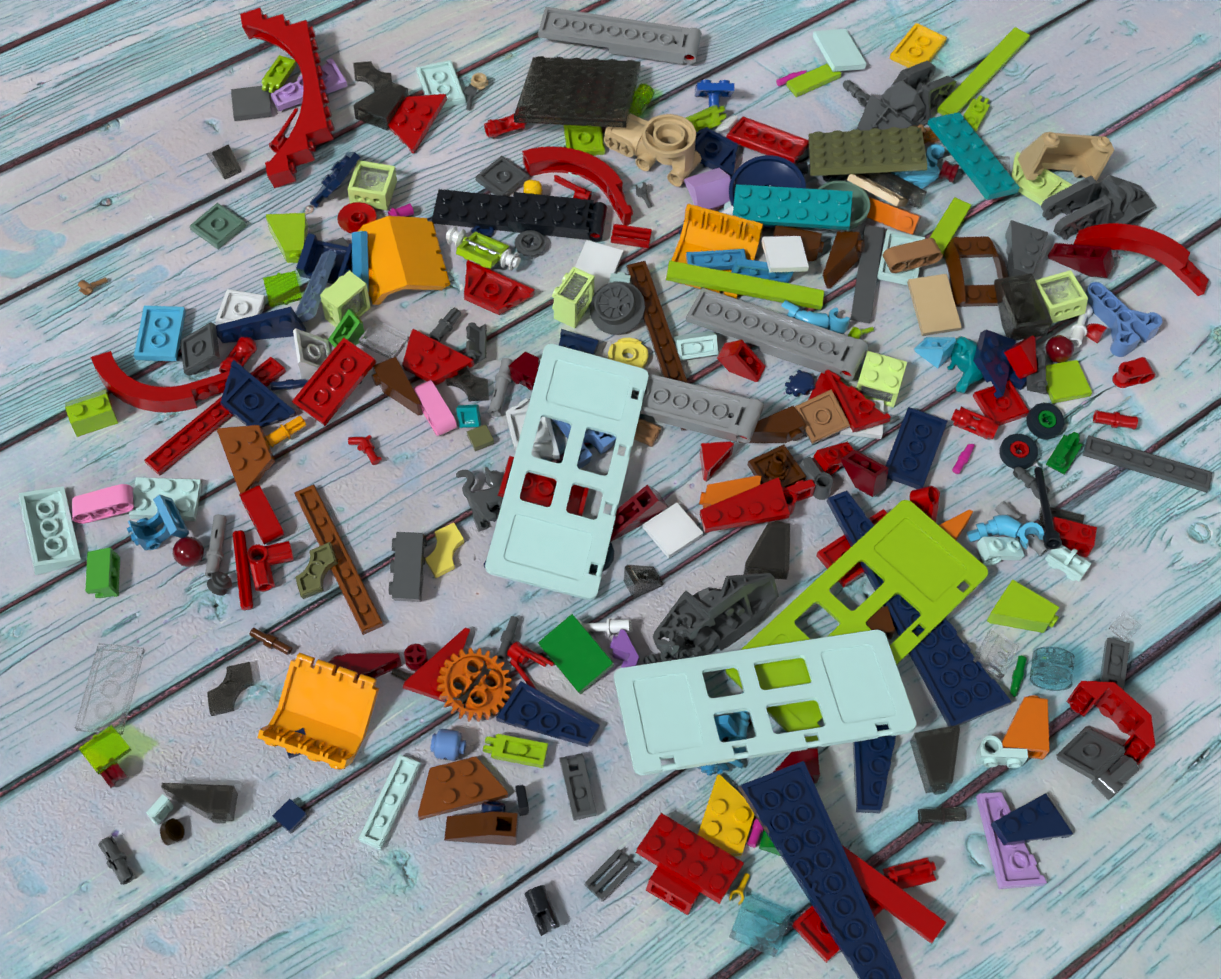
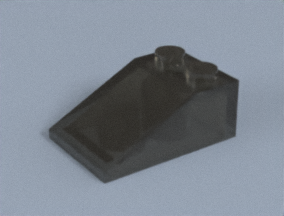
M1033 274L995 279L994 286L1000 318L1006 337L1016 341L1026 339L1032 335L1034 337L1047 335L1053 321Z

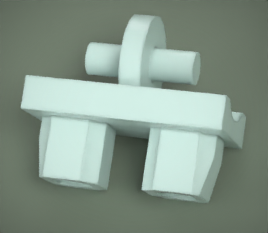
M1063 545L1057 549H1052L1045 558L1050 567L1060 569L1066 573L1067 578L1072 581L1077 580L1078 582L1091 565L1090 562L1076 554L1078 550L1074 548L1071 551Z

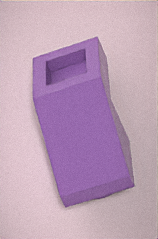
M620 629L618 636H613L610 648L613 649V658L623 661L621 668L638 666L639 656L626 631Z

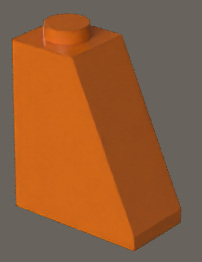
M761 476L708 484L706 493L701 492L699 505H703V508H706L760 485Z
M1035 695L1024 697L1001 741L1003 748L1027 749L1028 758L1044 759L1049 752L1048 699H1042Z

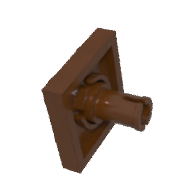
M784 444L749 460L747 464L754 476H761L760 485L779 477L780 480H784L780 481L781 486L786 488L806 479V475Z

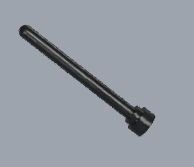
M1036 467L1034 473L1046 529L1043 536L1044 547L1051 550L1057 549L1062 545L1061 535L1054 529L1043 469Z

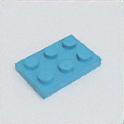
M143 307L134 352L135 360L177 361L186 314L185 307Z

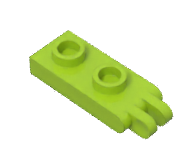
M279 55L262 79V90L267 91L269 88V93H273L276 89H280L295 69L296 61Z
M981 95L977 99H972L963 115L975 132H977L990 108L988 104L989 98H985L984 102H982L983 96Z
M713 105L686 117V119L693 124L696 132L706 127L711 129L720 125L721 120L727 118L726 113H721L725 111L724 106L718 107Z
M496 734L495 738L488 736L485 738V743L493 746L484 745L482 751L491 754L490 757L493 759L538 768L544 767L548 743Z

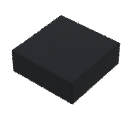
M523 784L515 786L519 814L520 816L528 815L529 805L525 786Z

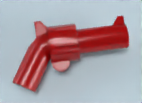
M371 435L348 438V444L358 445L357 449L367 454L372 465H377L382 460L381 457H377L374 451L375 447L371 441Z

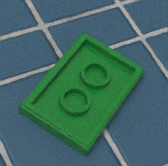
M573 614L538 642L579 694L584 692L615 665Z

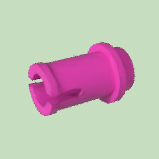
M410 203L396 209L391 208L388 211V216L409 217L414 215V210Z

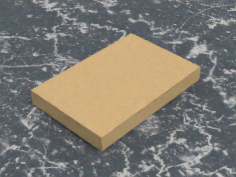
M850 174L847 178L851 183L895 206L905 207L908 199L861 174Z
M947 274L908 280L907 283L922 336L958 331L962 328Z

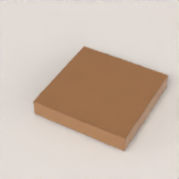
M832 389L794 406L806 424L805 432L812 445L850 427Z

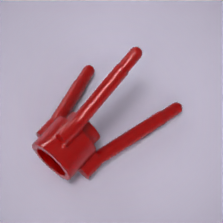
M297 108L291 113L277 136L269 143V147L273 152L277 153L286 142L287 138L283 134L298 112Z
M554 175L556 183L575 191L573 198L591 199L592 191L581 188L558 175Z
M519 641L513 643L507 652V655L511 658L509 663L516 668L527 685L534 689L536 687L519 663L525 664L531 659L543 667L547 664L554 666V662L532 651Z

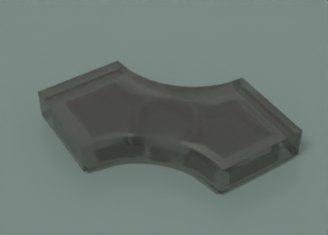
M371 61L353 63L355 81L368 83L373 87L374 92L393 91L391 73L377 70Z
M467 366L457 371L458 375L446 379L447 386H454L463 390L469 402L489 400L488 379L474 376L470 373Z
M250 662L228 666L223 682L215 689L207 692L211 716L233 712L239 694L246 688L254 686Z

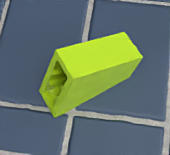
M266 214L268 229L287 263H298L308 235L306 214Z
M1012 579L991 611L987 622L1044 633L1048 626L1052 628L1059 618L1055 615L1059 607Z

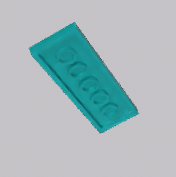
M960 112L929 118L928 126L986 200L1018 193L1020 189L1018 184Z
M736 184L733 216L756 221L763 225L849 230L853 191Z

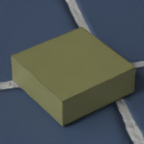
M486 424L466 431L474 451L494 444V439Z

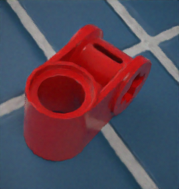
M1140 357L1136 360L1121 363L1118 367V372L1113 375L1112 381L1115 386L1126 388L1147 383L1156 374L1146 357Z

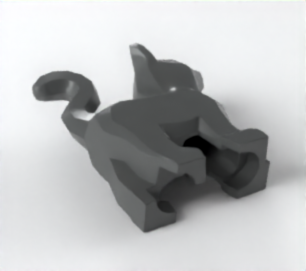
M485 467V481L490 488L475 492L471 491L475 484L474 474L469 470H460L456 473L457 478H467L462 491L472 510L473 521L478 532L488 529V524L484 522L485 520L497 521L495 513L491 511L500 510L503 497L497 495L504 472L490 471L488 467Z

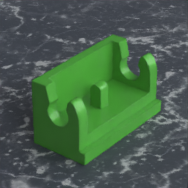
M111 547L87 552L85 592L88 594L95 593V598L119 596L120 556Z

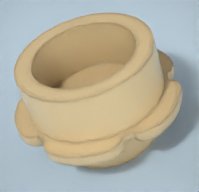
M475 73L472 76L471 85L476 87L477 90H482L485 86H488L489 82L485 74Z

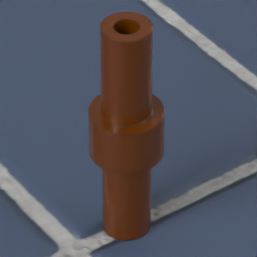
M256 628L251 629L249 635L263 642L264 646L270 649L275 648L286 655L292 652L291 646L279 641V638L273 634H266Z

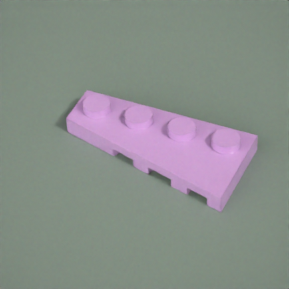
M332 57L326 60L327 63L321 66L324 73L322 79H324L327 88L324 92L328 94L347 87L346 80ZM302 75L298 77V81L295 83H288L271 93V98L278 111L303 102Z
M979 793L976 799L998 888L1044 886L1047 882L1044 876L1040 875L1036 867L1037 862L1033 854L1030 855L1025 844L1004 846L990 825L1011 812L1002 793Z

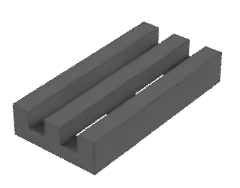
M618 849L585 882V886L603 902L636 868V865L633 862L631 863L629 858L624 856ZM619 859L620 861L594 887L592 884ZM625 864L627 868L600 893L599 890Z

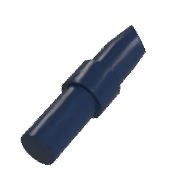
M287 379L286 381L270 382L271 390H291L304 387L308 381L306 379Z

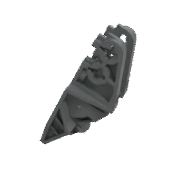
M929 61L906 68L899 73L891 87L883 95H870L857 129L864 131L873 128L882 130L891 127L899 129L910 126L918 127L920 124L925 126L929 118H931V110L937 106L941 98L947 99L949 97V94L956 86V81L950 76H945L928 83L936 69V66ZM920 82L922 84L925 83V85H922L921 88L918 91H916Z
M1108 174L1098 182H1096L1092 175L1045 199L1041 204V208L1043 210L1042 216L1046 220L1053 219L1054 214L1059 209H1061L1063 214H1069L1060 219L1053 230L1057 236H1061L1064 240L1074 230L1078 233L1079 230L1094 225L1109 223L1138 225L1155 208V204L1140 185ZM1080 208L1077 211L1070 214L1071 209Z
M771 573L726 576L722 589L708 587L694 595H691L688 591L683 592L653 634L655 645L661 652V661L674 660L669 658L670 656L676 657V660L684 659V655L704 656L716 646L722 651L753 628L779 597L774 576ZM688 643L694 644V647H695V648H693V647L690 646V645H686V644H688Z

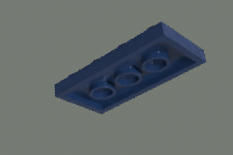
M908 407L885 465L889 468L887 479L915 489L923 488L948 421Z

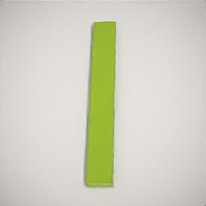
M1014 27L938 107L937 112L941 115L961 112L1029 40L1030 35Z
M670 260L668 263L667 281L781 303L787 300L794 305L821 310L823 306L824 290Z

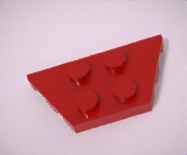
M446 94L405 97L389 123L390 130L409 148L411 153L414 154L447 101Z
M469 260L466 262L464 300L500 315L534 296V289Z
M415 329L411 330L402 363L404 370L425 381L431 380L435 386L444 382L447 378L458 375L457 371L466 366L471 368L475 365L473 359Z

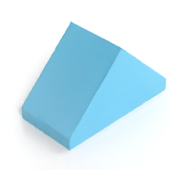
M926 337L914 350L938 369L950 358L956 339L955 337Z

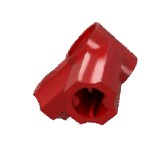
M289 541L268 546L256 544L249 548L247 556L255 590L264 592L275 587L270 566L293 561ZM256 556H263L260 560L253 559Z

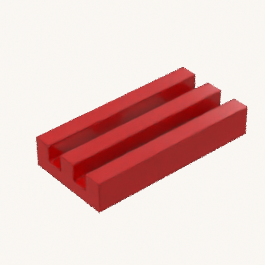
M614 224L610 243L649 248L652 229Z

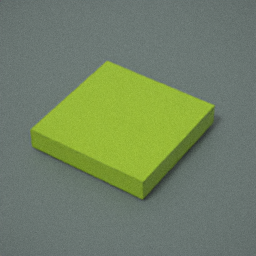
M600 122L563 125L566 148L580 150L593 156L605 155Z
M1078 360L1046 365V381L1048 382L1046 391L1052 404L1091 396L1092 391Z

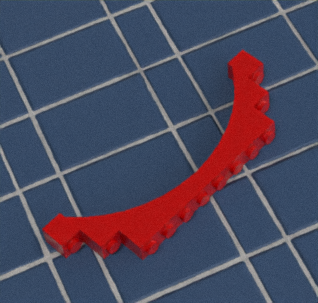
M257 8L240 14L242 27L249 39H260L284 50L299 65L303 77V102L296 124L280 150L270 161L265 162L267 177L273 187L277 188L296 182V166L314 161L315 145L333 140L332 131H335L332 120H330L332 113L329 106H327L329 99L326 92H324L327 88L324 79H322L324 73L321 65H319L321 58L319 53L316 52V50H319L316 39H314L316 33L313 26H309L307 20L291 24L290 20H286L284 14L269 18L267 14L263 13L261 8Z

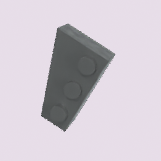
M1010 220L1005 234V239H1007L1006 254H1008L1007 271L1010 284L1025 289L1028 288L1048 232Z
M396 532V538H392V551H395V559L390 562V573L394 574L393 582H389V595H392L394 601L421 602L424 579L423 565H425L424 547L427 546V539L423 533Z

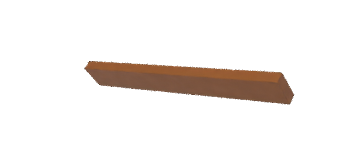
M313 484L294 492L319 546L329 542L333 545L338 564L334 565L331 571L362 635L382 627L383 622L315 485Z

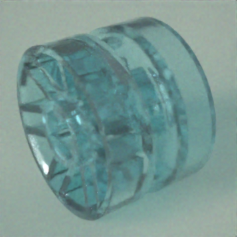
M1040 647L1035 649L1032 653L1030 682L1038 688L1050 691L1069 689L1073 684L1075 656L1071 652L1058 647Z

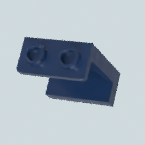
M308 233L296 267L300 277L310 279L321 254L332 250L337 255L327 283L334 284L340 276L345 275L348 271L352 272V244L349 243L348 247L319 241L316 235Z

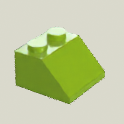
M107 389L65 402V409L70 424L77 437L118 424Z

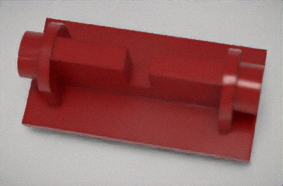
M928 857L882 869L884 876L902 890L936 881L933 871H936V866L933 861L929 862Z

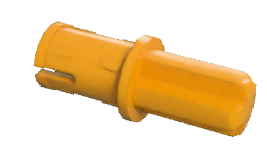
M298 416L285 425L281 424L280 428L266 435L271 448L286 438L290 439L291 435L306 427V422L301 416Z

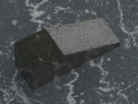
M162 783L161 788L168 797L212 822L224 824L226 821H234L238 797L234 786Z

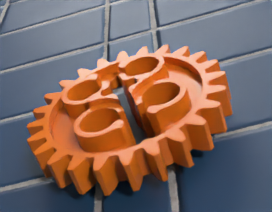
M469 648L467 654L460 650L459 657L452 654L451 661L446 660L444 663L445 667L440 669L439 673L441 676H438L437 682L442 684L438 685L437 691H442L443 693L439 699L447 700L444 705L445 708L453 707L451 714H454L456 711L460 712L459 719L465 714L467 715L468 722L471 721L473 716L476 717L477 722H480L482 715L489 720L490 712L496 716L499 712L498 708L502 709L505 705L504 702H507L510 698L507 694L511 692L512 688L506 685H509L512 679L505 678L509 670H502L504 662L496 663L497 655L492 659L489 658L490 651L482 655L481 648L477 650V653H473L472 648ZM485 662L487 669L491 670L488 676L484 675L479 684L472 689L464 708L462 701L457 700L462 690L456 689L453 683L457 682L463 685L464 691L462 694L464 695L470 685L479 677ZM467 666H474L477 672H470ZM486 676L487 680H492L495 683L494 687H490L486 684ZM471 697H479L482 703H474Z

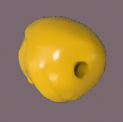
M527 180L523 184V193L542 195V184L539 181Z

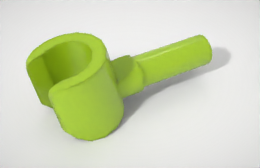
M852 327L847 336L860 339L861 335L873 332L874 328L859 329Z

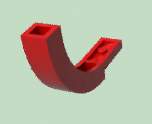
M548 146L522 151L523 165L530 177L553 172H570L579 175L603 191L623 225L631 224L633 210L631 205H627L625 201V196L622 192L623 182L618 174L605 162L586 152L566 147Z
M1099 224L1079 230L1074 244L1111 247V250H1125L1146 255L1168 267L1197 296L1205 293L1209 279L1188 260L1190 252L1175 240L1157 231L1130 224Z
M111 351L91 357L99 378L115 397L133 407L152 412H180L197 408L195 401L207 399L210 396L224 392L230 372L227 371L180 386L159 387L147 385L129 377L119 368Z

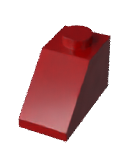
M743 340L724 343L717 357L729 372L754 382L759 381L766 367Z

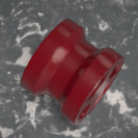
M945 160L939 178H946L949 182L953 183L960 165H952L949 161Z
M411 644L404 651L406 666L411 671L416 672L428 661L426 649L420 644Z
M114 758L109 761L106 767L97 769L110 788H113L118 780L127 778Z

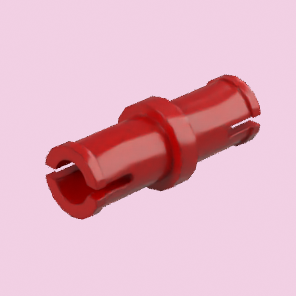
M1095 410L1093 423L1111 425L1112 428L1124 427L1135 430L1138 425L1137 416L1121 415L1120 412L1116 411L1109 413Z

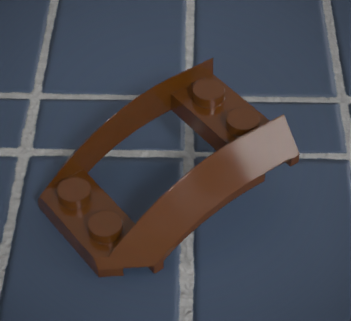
M990 237L952 238L943 254V258L946 261L950 287L956 307L1011 306L1012 301L1007 267L1001 251ZM993 257L998 285H964L960 258Z

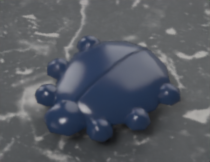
M798 370L795 376H789L790 382L785 383L787 387L785 389L786 394L790 395L793 393L795 397L799 393L806 395L809 389H815L813 376L801 370Z

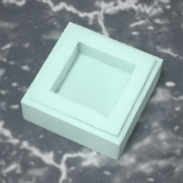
M162 794L146 814L152 822L158 825L174 806L169 798Z

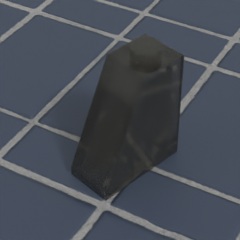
M391 82L353 105L355 119L388 131L390 129L389 123L405 97H409L408 88Z
M782 521L768 522L745 562L743 575L771 573L774 579L787 580L790 560V523Z
M959 725L913 734L910 744L925 793L943 794L947 792L952 784L960 734Z

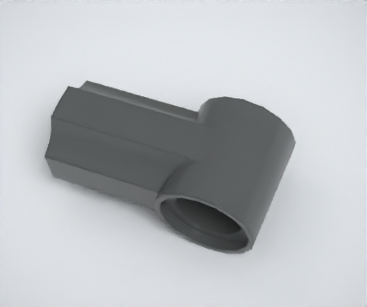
M814 457L803 459L798 465L806 475V481L812 479L815 484L813 496L819 500L827 499L831 495L832 476L823 471Z
M1124 755L1096 782L1092 781L1091 783L1110 800L1139 771V768L1131 757Z

